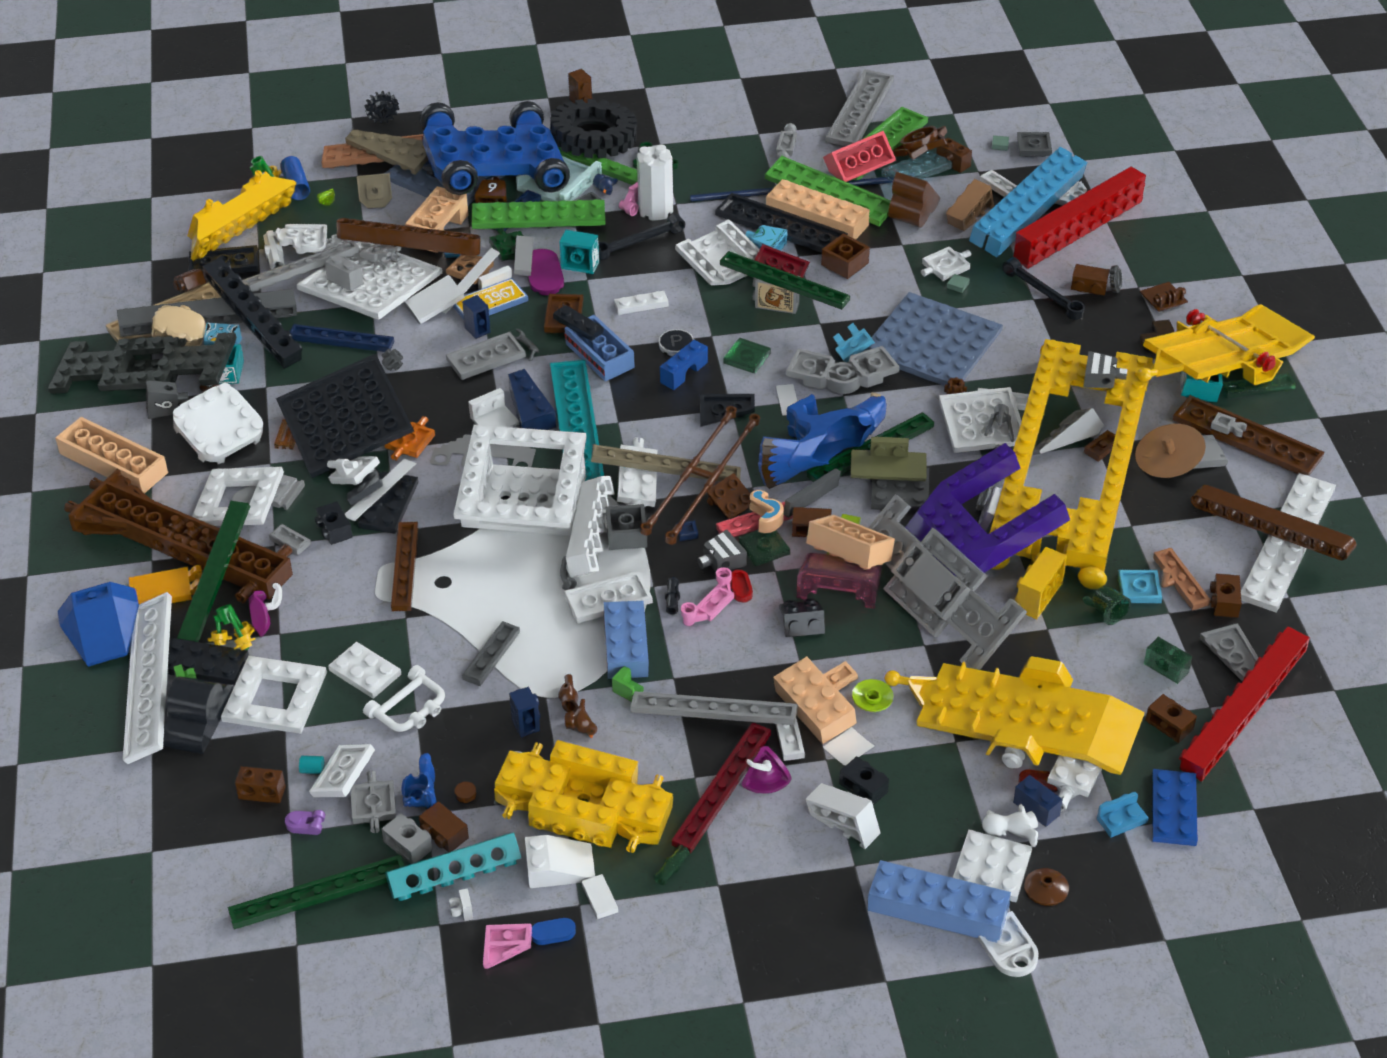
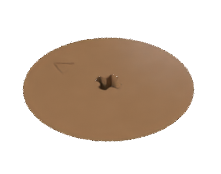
M1168 424L1147 433L1139 442L1135 456L1137 464L1147 474L1161 478L1175 477L1192 470L1201 461L1206 445L1203 436L1195 428L1184 424Z

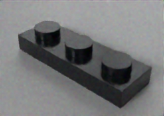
M567 305L553 313V319L590 341L604 333V327Z

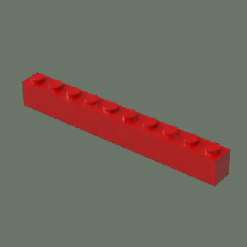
M1289 626L1283 633H1278L1275 643L1273 645L1270 644L1265 650L1264 656L1257 659L1253 670L1247 671L1244 681L1235 686L1232 696L1228 695L1226 697L1223 707L1214 712L1210 723L1206 722L1201 730V734L1194 736L1188 750L1184 749L1179 757V760H1181V771L1196 773V779L1201 782L1204 780L1307 651L1310 637Z

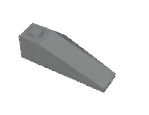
M1093 408L1076 410L1059 424L1060 427L1050 433L1052 437L1042 440L1034 448L1033 455L1042 454L1089 437L1093 438L1100 433L1099 430L1104 427V424Z

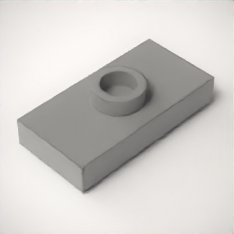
M283 524L269 534L271 541L280 546L283 544L289 545L297 556L311 545L310 539Z

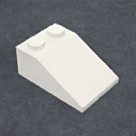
M550 835L525 837L530 888L582 883L583 880L595 877L591 843Z

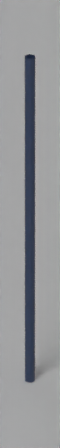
M895 176L858 179L857 181L850 180L847 183L855 186L893 183ZM774 187L690 195V200L692 202L725 199L731 193L743 197L768 195Z

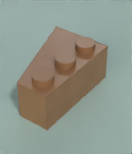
M977 179L968 184L962 195L957 197L953 206L948 208L946 212L948 224L965 231L977 221L976 218L979 215H985V210L988 208L992 209L994 201L991 186Z

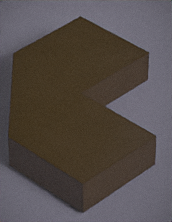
M1170 320L1152 321V328L1155 333L1140 334V341L1143 345L1145 339L1173 333L1174 328Z

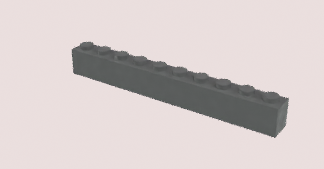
M293 289L254 294L260 298L265 308H269L274 318L297 316ZM222 297L117 310L120 337L151 334L152 318L155 312L158 311V308L164 305L178 307L185 305L192 311L200 314L206 324H234L243 322Z

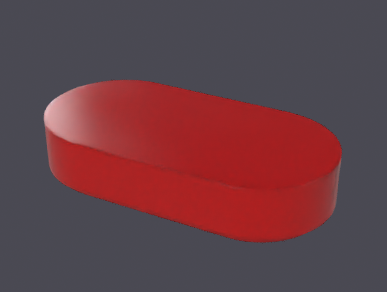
M743 570L732 571L730 587L731 591L734 592V599L742 603L750 601L753 597V588L748 574Z

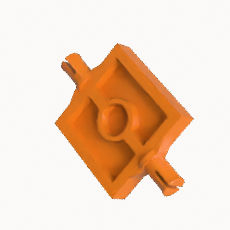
M422 416L418 422H410L414 432L385 445V448L394 451L391 455L392 460L395 459L397 461L401 454L418 458L433 439L435 430L424 426L428 422L426 416Z

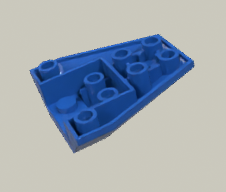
M107 582L71 593L57 611L59 624L86 665L89 667L128 655L139 608L136 589L114 582Z

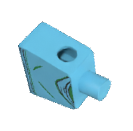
M762 225L756 232L748 230L745 234L759 249L764 244L781 251L787 244L786 229Z

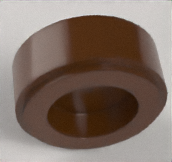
M461 782L455 787V797L459 802L469 803L476 798V787L473 783Z

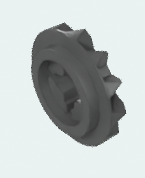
M1114 265L1110 268L1109 283L1112 292L1118 293L1122 288V272L1118 265Z

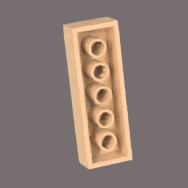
M782 179L766 196V205L846 232L849 237L855 240L869 226L870 209Z
M83 417L77 419L55 437L61 455L107 478L116 469H119L122 476L130 479L131 484L134 487L137 486L143 493H146L168 474L164 456Z

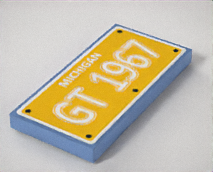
M510 278L464 295L465 298L455 303L453 308L464 320L462 301L478 295L488 305L489 315L527 302L528 296L515 280Z

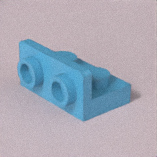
M1136 792L1123 794L1119 798L1106 801L1099 806L1097 820L1110 838L1148 822V816L1137 803L1138 794Z

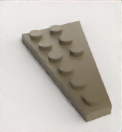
M352 130L345 138L346 144L359 150L365 149L370 155L376 154L377 158L392 165L398 164L403 170L409 169L414 175L429 160L423 146V140Z

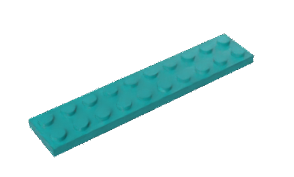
M586 360L550 363L559 431L586 433L584 449L585 481L604 476L602 463L591 462L593 444L599 445Z

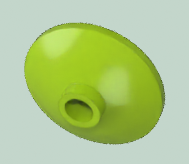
M863 680L852 691L854 703L865 711L879 712L888 708L893 702L894 694L891 687L881 680Z

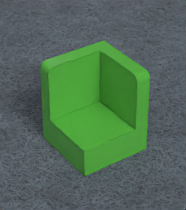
M623 666L612 678L613 692L632 702L634 691H644L643 686L631 680V669Z

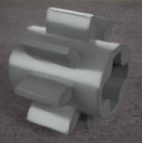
M388 349L381 355L384 358L381 361L382 364L390 371L392 369L396 371L403 365V362H401L403 356L396 349L392 351Z

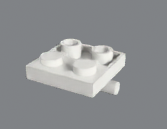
M360 456L351 461L348 459L328 461L327 466L329 468H336V471L328 478L331 484L357 485L363 481L367 474L373 472L380 462L377 457Z

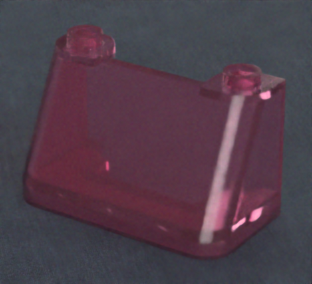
M808 553L805 555L797 577V598L807 599V595L810 592L817 594L818 588L856 593V600L863 599L865 608L875 609L882 567L881 565H876L870 569H864L859 567V564L846 562L844 558L839 556Z

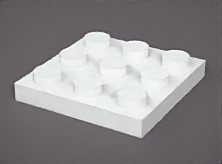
M968 830L953 878L1011 892L1010 901L1017 902L1031 856L1032 846Z

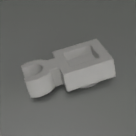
M1218 412L1211 423V429L1227 435L1229 432H1233L1235 436L1242 437L1243 431H1246L1247 424L1235 422L1236 418Z

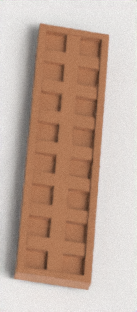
M423 134L402 136L403 138L423 140ZM346 143L324 146L322 156L323 168L383 162V160L377 158L376 154L370 155L365 149L359 150Z

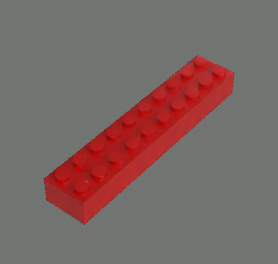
M1130 166L1016 232L1013 257L1017 258L1021 265L1029 269L1113 218L1128 211L1135 205L1140 204L1143 200L1146 175Z

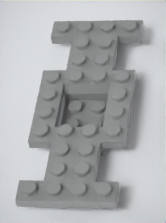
M895 494L868 527L895 538L892 560L885 562L895 575L883 589L934 637L937 638L945 627L950 624L972 644L959 661L961 663L965 661L967 668L980 670L1025 616L1027 611L1012 598L1008 600L999 612L992 608L975 592L987 575L936 529L932 528L921 542L899 523L911 506Z

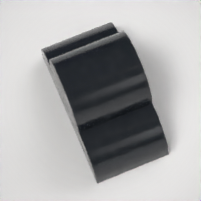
M176 677L170 686L167 697L168 716L164 725V747L204 754L221 720V715L233 691V686L197 678Z

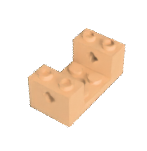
M437 186L405 225L444 230V226L448 222L461 225L468 217L467 194L454 195L445 188Z

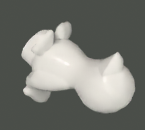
M1022 804L1019 805L1018 812L1008 816L995 814L991 810L987 811L982 821V828L987 834L991 836H1006V831H1009L1018 837L1028 839L1031 846L1036 847L1038 832L1034 829L1038 827V822L1032 811L1026 813Z

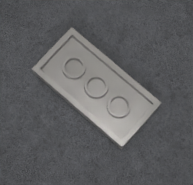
M510 332L446 354V360L461 380L526 357L525 350Z

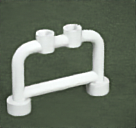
M415 665L408 673V678L412 682L381 706L374 700L369 701L365 705L363 713L370 719L376 717L390 729L397 732L407 731L413 726L420 729L426 723V718L424 717L428 714L433 717L439 714L441 710L439 705L444 701L445 692L441 686L425 675V670L422 667ZM422 683L437 694V697L434 700H428L419 712H413L405 723H396L385 714Z

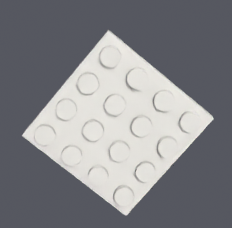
M1011 387L939 395V403L954 453L993 449L996 445H1003L1004 443L1009 447L1015 446L1022 421ZM998 404H1004L1009 408L1014 442L1010 440L1007 422L998 425L994 421L988 436L984 435L991 414L994 413V408Z

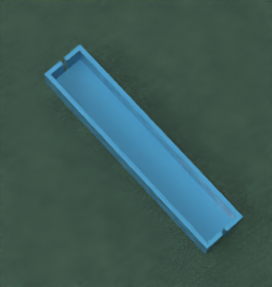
M1059 147L973 226L969 241L982 248L988 234L989 237L984 250L998 257L1015 241L1016 232L1039 219L1083 177L1088 162L1076 155L1073 157L1071 152Z

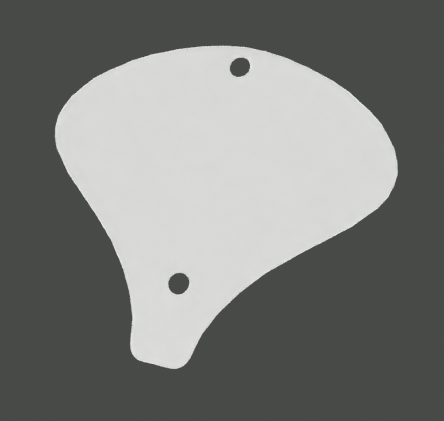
M607 496L609 506H620L611 496ZM522 497V498H520L519 500H520V501H526V500H528L529 498H527V497ZM543 498L540 499L538 502L544 503L547 501V499ZM603 515L606 525V515ZM480 528L449 547L430 555L416 558L412 599L413 608L422 610L442 620L464 636L479 651L502 621L520 627L519 635L495 666L519 688L522 689L529 686L532 694L536 693L537 696L544 698H557L561 686L565 683V675L571 674L573 676V686L578 692L597 681L607 672L604 616L577 624L565 598V591L567 590L562 589L563 581L560 577V568L563 557L567 555L570 536ZM607 532L599 534L603 552L595 554L599 571L580 577H571L576 580L577 585L575 588L640 571L650 592V569L645 549L609 550ZM395 562L383 565L378 571L375 595L380 600L391 602ZM442 576L449 577L452 580L451 585L443 589L436 587L434 582Z

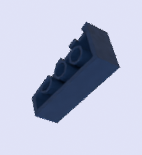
M522 369L508 374L509 391L520 428L538 430L556 428L554 408L527 371Z

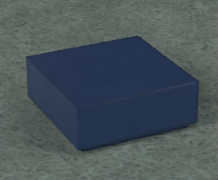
M695 520L687 521L683 524L678 534L680 541L699 538Z

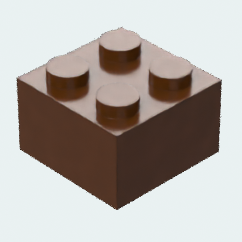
M843 233L822 249L821 265L849 279L869 264L870 247Z

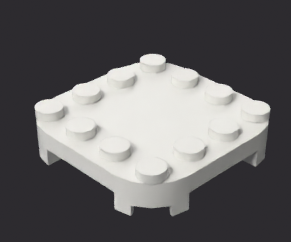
M222 383L182 403L173 411L175 432L180 433L198 453V459L203 463L205 460L217 462V464L224 463L225 457L252 442L256 445L263 433V421L259 414L228 383Z

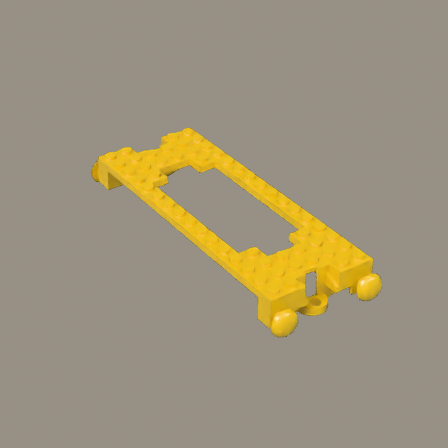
M1045 339L1044 345L1041 346L1040 359L1013 449L1021 469L1005 478L990 533L1040 502L1042 489L1024 486L1049 394L1068 397L1071 385L1084 386L1088 356L1080 355L1081 345ZM1117 352V368L1127 369L1126 380L1115 379L1113 388H1090L1107 392L1104 404L1122 407L1100 501L1080 497L1077 510L1067 508L1070 521L1047 534L1058 537L1056 551L1067 555L1066 566L1080 568L1078 579L1088 589H1099L1107 582V576L1104 572L1143 400L1149 381L1141 382L1137 377L1139 369L1144 367L1150 370L1153 369V358ZM1042 538L1014 555L1031 559V565H1033L1036 555L1040 553ZM1010 557L991 569L1000 570L1005 568L1010 562Z

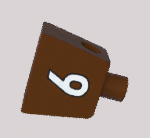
M492 177L491 180H482L475 193V202L507 203L505 181L500 180L498 177Z

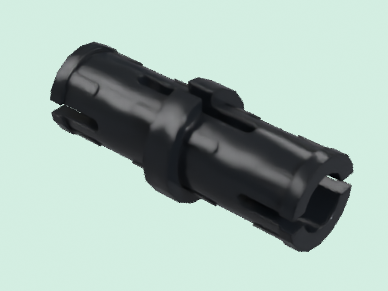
M675 577L668 578L667 591L665 592L666 612L671 615L678 612V601L680 600L679 580Z

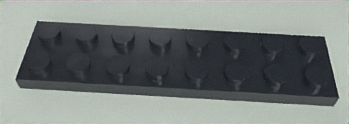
M731 193L715 210L716 216L758 230L762 225L786 229L787 241L821 253L825 246L843 233L848 235V233L734 193Z

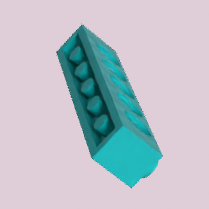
M508 833L385 872L392 898H398L399 901L411 898V893L419 891L420 894L433 891L432 886L441 884L442 888L454 884L453 880L462 877L463 881L474 878V873L483 871V874L496 871L495 866L504 864V867L517 864L516 860L522 857L515 833ZM494 848H499L501 851V857L498 860H494L491 857V851ZM474 854L480 857V864L477 867H473L470 864V858ZM452 861L458 862L460 867L459 871L455 874L449 871V864ZM434 867L438 870V877L432 881L428 878L427 873L430 868ZM411 874L417 877V884L414 887H409L406 884V878Z

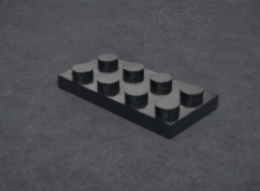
M257 245L210 250L203 258H198L194 261L191 259V251H189V271L200 269L203 273V266L219 257L230 264L234 273L258 271Z
M382 471V473H381L382 479H383L389 472H383V471ZM404 475L362 514L358 522L359 528L396 534L398 524L401 522L419 483L418 477Z
M172 638L169 643L167 674L175 675L174 666L182 665L183 671L194 668L197 679L235 685L249 656L248 650H234L231 647Z

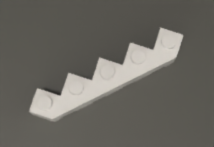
M601 476L582 482L566 555V569L570 577H580L599 571L595 555L596 553L603 552L599 534L607 532L603 515H606V507H609L607 496L615 494L610 476Z

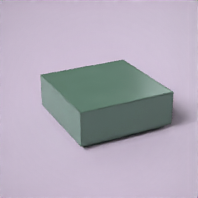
M993 135L992 149L1008 151L1009 137Z
M954 274L948 281L947 288L963 293L969 285L970 279Z

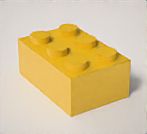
M1045 547L1041 553L1036 555L1033 565L1028 566L1025 576L1019 578L1016 586L1018 592L1015 596V601L1027 611L1025 615L1038 619L1063 584L1067 555Z

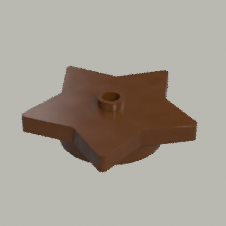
M926 126L908 133L901 139L902 145L892 150L894 156H908L913 160L928 150L947 144L944 137L947 133L946 126L937 129L935 126Z

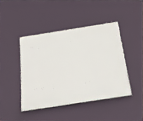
M852 727L823 746L827 752L845 766L856 756L860 757L874 747L872 743L867 741Z

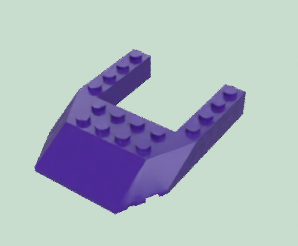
M1004 443L940 482L904 527L920 542L932 528L936 529L985 573L1070 521V517L1065 503L1056 494H1053L989 534L962 506L963 503L1021 469L1015 452Z

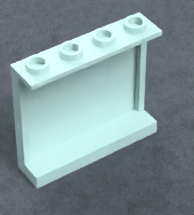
M562 156L570 170L569 182L563 189L553 193L544 192L539 189L535 180L529 175H518L516 177L517 190L523 193L527 190L541 195V200L573 201L593 184V179L597 174H602L601 162L595 161L591 166H587Z

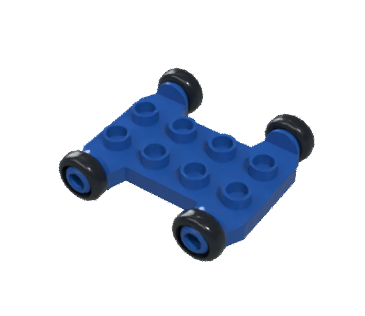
M524 101L515 105L509 115L511 126H500L497 130H484L481 127L470 126L466 128V131H458L454 127V112L445 103H431L421 111L419 120L424 130L423 146L435 177L442 182L445 189L451 194L463 195L472 191L477 185L478 176L529 175L535 180L539 189L549 193L560 191L569 182L570 170L562 158L550 129L543 125L544 113L535 102Z

